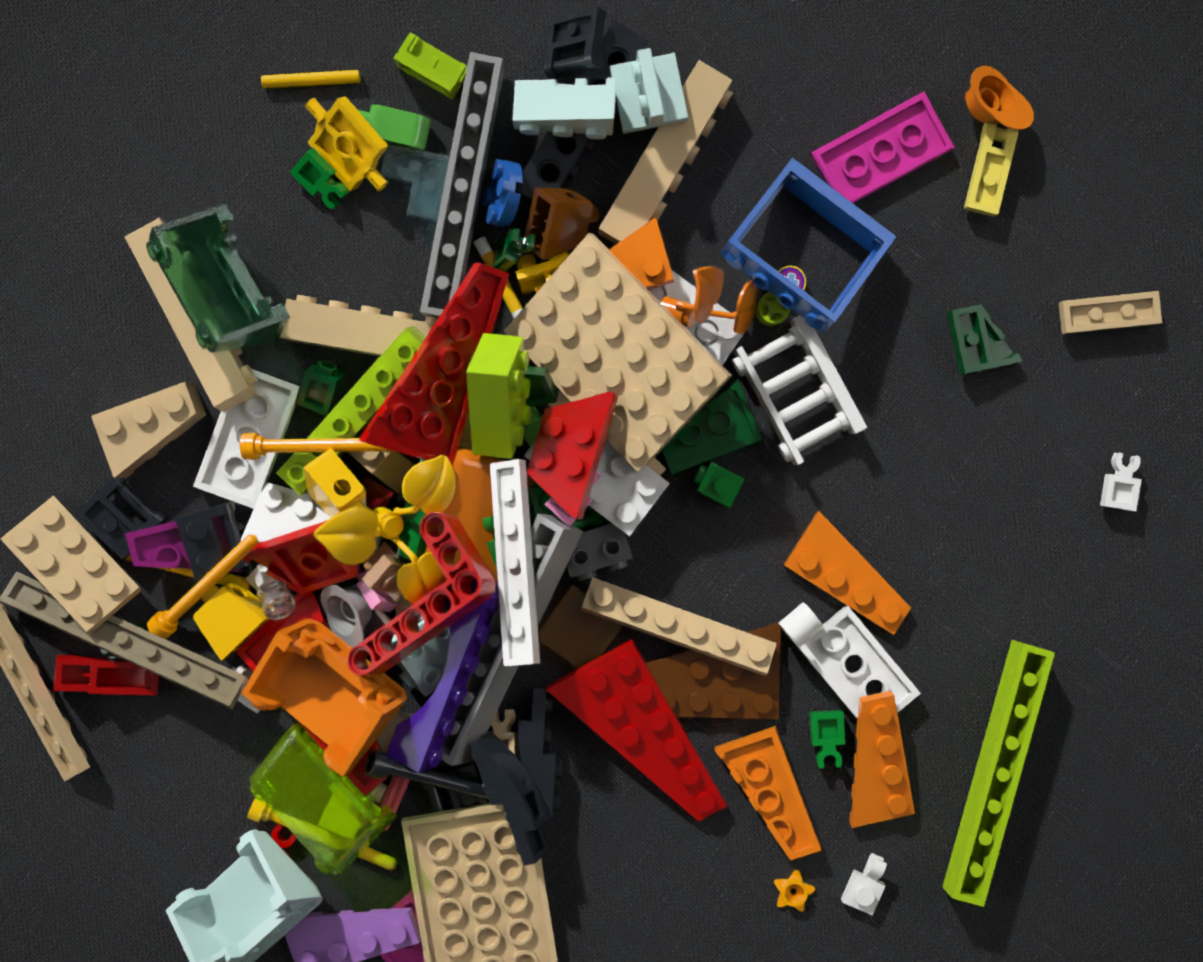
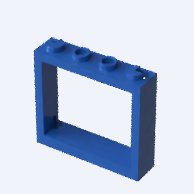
M792 158L727 242L720 255L725 258L732 268L741 270L749 276L757 287L767 290L778 298L782 306L795 311L803 317L810 327L825 333L836 322L896 236ZM783 187L870 252L829 310L741 244V241Z

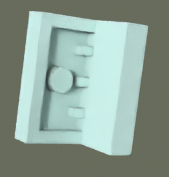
M651 48L637 51L636 61L610 66L611 78H616L615 97L623 134L688 120L675 53L652 57Z

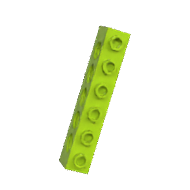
M416 326L405 328L307 439L359 438L426 336ZM324 452L293 453L277 471V474L301 496L307 493L303 467ZM346 452L335 453L339 458H341Z

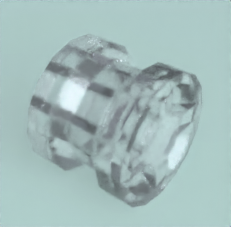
M270 579L260 585L257 590L258 599L263 604V612L267 618L272 620L288 617L296 608V601L293 595L290 594L291 589L282 581Z

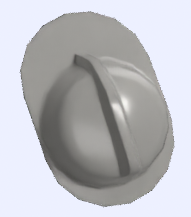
M337 585L324 587L321 593V603L327 616L330 630L353 648L364 640L363 631L372 617V610L357 585L343 589Z

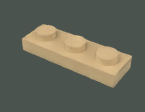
M1159 291L1059 302L1062 334L1162 323Z

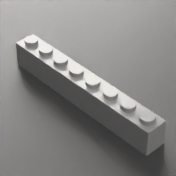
M470 52L420 309V313L424 317L439 318L465 278L505 71L503 58Z
M538 514L531 527L537 625L583 533L582 530L572 524L569 527L558 516ZM500 608L492 617L489 625L491 626L490 635L487 641L482 644L477 656L479 657L478 666L474 673L470 675L466 684V697L462 704L458 706L454 715V728L446 737L442 746L444 751L442 760L450 766L473 762L470 742L488 731L519 666H504Z

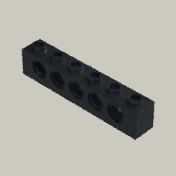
M614 20L602 40L601 51L604 55V65L594 70L585 68L579 79L586 78L587 85H606V78H611L608 63L613 59H620L624 63L636 61L637 51L647 49L648 40ZM547 131L522 173V183H516L515 193L521 194L520 198L532 204L535 188L564 189L568 180L575 181L583 167L579 163L585 152L588 154L592 153L599 139L587 138L584 133H573L571 137H558L553 135V131ZM569 141L576 146V149L573 153L565 155L558 150V146L562 142ZM547 169H554L559 173L558 179L551 183L545 182L541 175Z

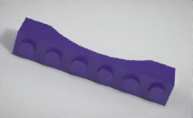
M474 578L471 582V590L473 593H475L478 588V581L476 578ZM495 581V591L487 601L450 626L449 655L443 676L435 692L422 708L410 718L399 723L395 729L387 750L389 757L418 773L433 769L442 759L444 752L442 746L446 737L454 728V715L458 706L462 704L466 697V684L470 675L474 673L478 666L479 657L477 656L482 644L487 641L490 635L491 626L489 625L492 617L500 608L497 581ZM447 597L445 600L447 612L450 610L451 601L449 597Z

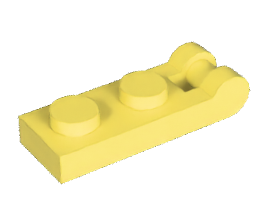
M985 123L981 131V141L964 209L995 217L999 213L1018 137V130L1002 129L996 127V123ZM993 140L1002 142V149L992 147Z

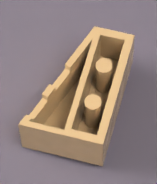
M183 382L92 415L91 417L113 477L127 478L145 461L158 454V451L169 442L177 439L206 416L196 385Z

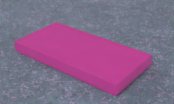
M922 92L811 152L810 157L823 181L855 204L947 154L955 147L925 92Z

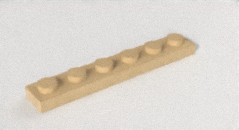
M593 577L581 608L582 611L764 676L768 674L777 645L775 642Z
M0 603V666L61 777L66 781L90 768L86 753L77 744L71 733L69 722L60 713L55 704L53 693L44 684L37 664L31 660L24 647L23 638L15 631L8 618L7 609Z

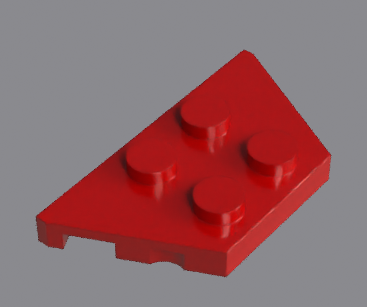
M606 392L546 408L526 473L563 509L578 520L583 519L619 397L614 392Z
M326 521L260 542L242 559L246 563L254 560L265 566L268 576L286 583L289 588L300 594L355 578L360 568L359 564L348 565L334 558L314 536V532Z

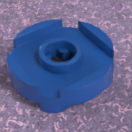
M496 159L492 166V181L490 187L486 186L483 190L481 204L487 207V224L505 227L504 225H510L517 212L521 194L515 193L516 182L522 183L523 175L519 163Z

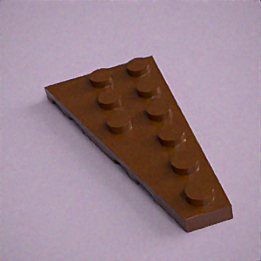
M780 621L755 630L745 631L777 643L768 674L765 676L691 649L646 662L677 717L779 719L781 626L778 623Z

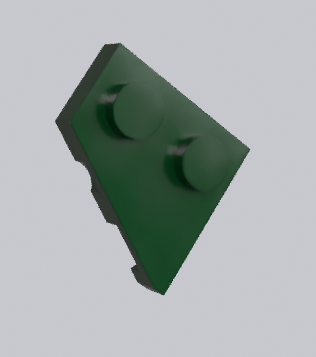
M981 304L946 312L960 375L1022 362L1018 352L1013 353L1003 340L1005 335L998 326L991 322L990 315Z

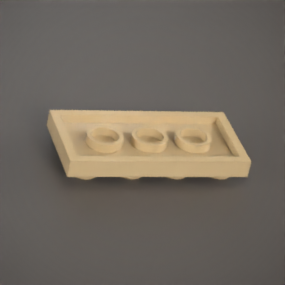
M54 496L0 538L89 635L142 591Z

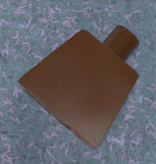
M535 188L524 238H528L531 234L536 235L532 252L543 260L572 250L586 237L588 226L598 222L599 211L596 206L592 205V202L575 190Z

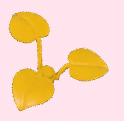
M440 455L416 464L407 472L402 482V494L405 500L413 505L412 507L402 509L396 507L393 511L385 507H378L373 511L365 507H353L328 519L314 532V536L334 558L348 565L362 563L373 554L376 548L375 537L382 536L386 539H391L412 561V563L406 564L399 569L397 585L402 596L414 605L446 582L447 579L431 552L423 554L418 559L399 539L398 535L403 530L401 515L413 514L419 509L424 514L430 512L442 513L447 509L455 493V474L449 459L444 455Z

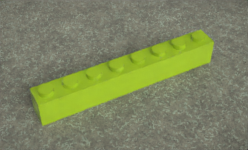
M1011 640L942 887L953 899L982 907L985 905L1055 652Z

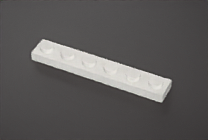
M516 459L490 464L503 663L504 666L539 664L540 653L526 460Z

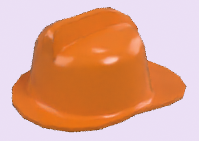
M981 66L974 70L970 80L971 87L964 95L971 115L980 122L1000 123L1013 130H1024L1030 127L1034 121V112L1025 97L998 70L990 66Z

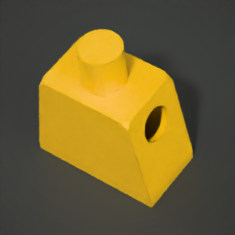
M331 448L303 467L307 494L330 518L353 507H367L366 490Z
M234 581L223 586L221 589L214 585L201 598L205 604L193 617L214 652L222 661L235 654V651L276 613L248 589Z

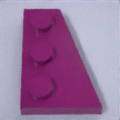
M217 516L211 518L223 557H225L232 549L222 518ZM175 521L125 533L133 566L191 569ZM239 568L231 571L241 572V569Z

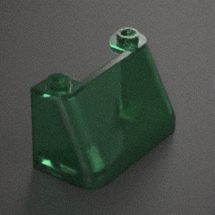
M226 203L154 226L149 235V242L146 243V249L150 258L159 264L195 328V335L199 345L211 353L256 346L276 340L290 319V315L283 303L271 306L273 303L271 296L263 298L235 249L238 238L235 234L230 235L227 228V222L232 221L234 217Z

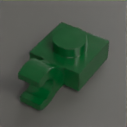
M509 229L496 242L492 267L506 272L513 265H517L522 252L527 253L534 249L536 235L531 234L528 238H522L519 229Z

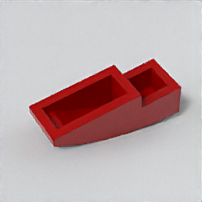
M58 654L56 656L54 691L88 692V694L157 695L159 675L122 658L110 659L109 657Z

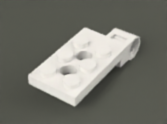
M803 602L778 623L856 718L858 717L859 697L868 696L866 694V685L871 680H879L881 682V693L892 691L895 696L897 713L921 694L847 605L822 624ZM851 655H858L862 661L861 668L856 672H848L845 668V661Z

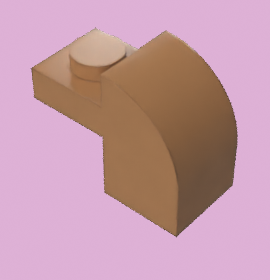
M384 541L363 565L368 573L362 580L370 589L387 592L394 601L398 602L403 596L397 585V573L402 566L412 563V561L397 556L398 546Z

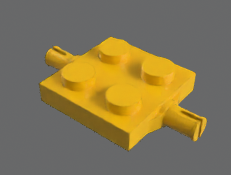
M346 96L337 99L327 112L316 98L309 100L305 108L314 116L317 124L308 144L336 171L335 175L349 191L357 189L365 178L372 183L378 192L384 189L388 181L378 172L376 166L378 160L388 148L387 143Z

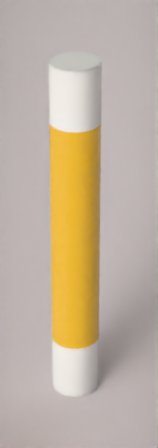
M481 237L474 241V245L485 265L492 267L494 253L486 238ZM507 280L503 299L515 319L523 307Z

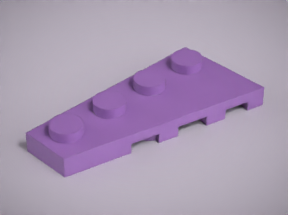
M412 908L371 909L369 912L347 910L329 914L310 912L285 934L294 962H359L418 944L421 941L419 927Z

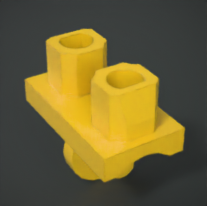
M564 252L548 258L549 261L540 264L536 263L534 254L521 256L518 262V271L515 272L522 294L532 291L537 293L570 254Z

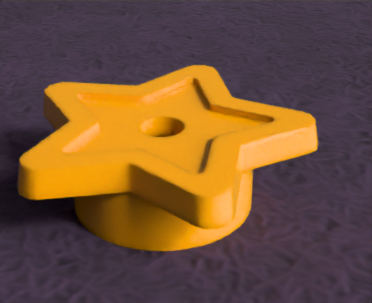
M794 870L788 879L774 880V884L780 892L777 907L789 905L803 912L807 896L815 891V887L802 881L799 870ZM791 889H796V893H790Z

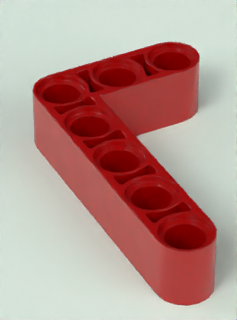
M430 512L422 518L420 523L421 535L447 581L353 647L347 657V664L352 673L366 676L380 675L493 595L495 591L494 578L457 517L440 512ZM443 521L444 531L440 536L438 526ZM459 549L461 552L460 562L456 564L454 561L455 552ZM474 578L478 581V588L475 593L471 590V582ZM447 597L451 601V607L448 612L444 608V602ZM421 616L424 619L422 630L418 627V620ZM394 635H396L398 639V644L395 649L392 645V639ZM368 654L371 656L370 667H368L366 662Z

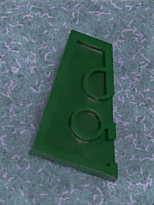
M739 380L721 396L707 405L693 419L689 420L661 450L671 476L763 440Z

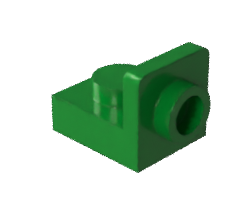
M710 461L707 467L701 464L693 482L698 484L695 491L730 508L744 478Z

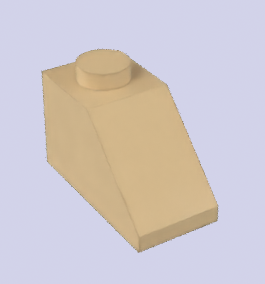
M396 451L348 452L374 476L402 495L403 479L407 472L415 466L403 453Z

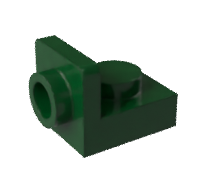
M315 360L305 371L296 405L327 416L331 412L338 385L344 378L345 371L337 368L330 361Z

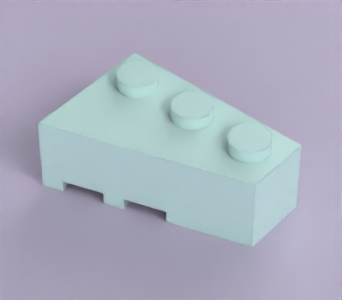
M586 78L575 79V85L557 84L555 79L515 80L514 129H520V133L526 135H538L540 131H553V135L558 137H571L573 133H584L590 139H605L606 135H613L616 78H606V85H587Z

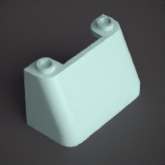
M255 829L242 835L240 843L236 847L241 856L206 889H186L176 896V901L166 909L190 962H255L322 902L323 898L317 886L267 832Z

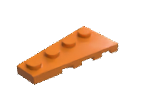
M817 511L787 558L784 566L894 635L911 607L820 511Z
M886 691L859 697L856 730L857 752L854 755L855 777L851 793L853 802L849 818L852 828L915 814L895 696L892 691Z
M776 726L715 746V752L727 765L737 784L739 783L747 794L749 801L755 810H758L768 829L790 861L821 851L819 839Z

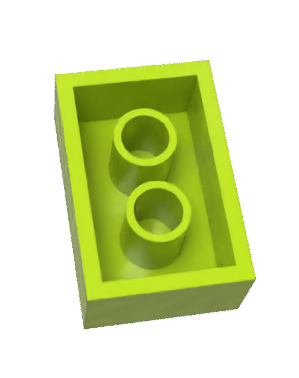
M483 333L467 369L473 455L512 459L516 447L521 446L523 443L524 426H529L531 419V406H526V399H528L530 392V380L525 379V372L529 363V352L524 351L523 337Z

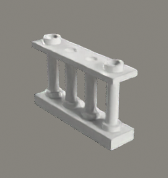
M800 315L790 321L792 328L789 329L788 334L749 355L746 354L743 347H740L733 352L736 358L732 359L738 374L741 377L744 375L747 377L781 441L778 448L786 462L792 461L793 465H799L804 462L799 452L841 429L844 432L848 430L849 434L852 435L868 428L815 329L810 327ZM794 344L797 346L802 345L807 354L804 357V362L762 384L754 369L755 365ZM809 373L813 375L818 374L823 384L819 386L820 390L777 412L769 397L770 394ZM825 401L828 403L833 402L838 412L835 414V419L794 441L792 440L784 423Z

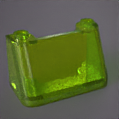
M295 723L284 733L249 778L251 784L249 789L257 799L268 804L316 858L314 863L319 870L325 874H339L397 818V815L387 805L380 809L377 804L372 803L375 800L372 794L364 796L346 775L342 777L340 774L330 770L323 758L324 750L300 723Z

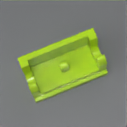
M409 33L398 53L393 58L397 68L452 100L465 80L466 64L460 63L421 40L420 37L413 33Z

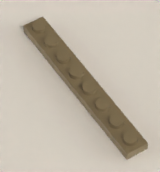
M17 571L0 596V601L7 606L230 709H233L249 680L238 672L113 615L89 635L39 581Z

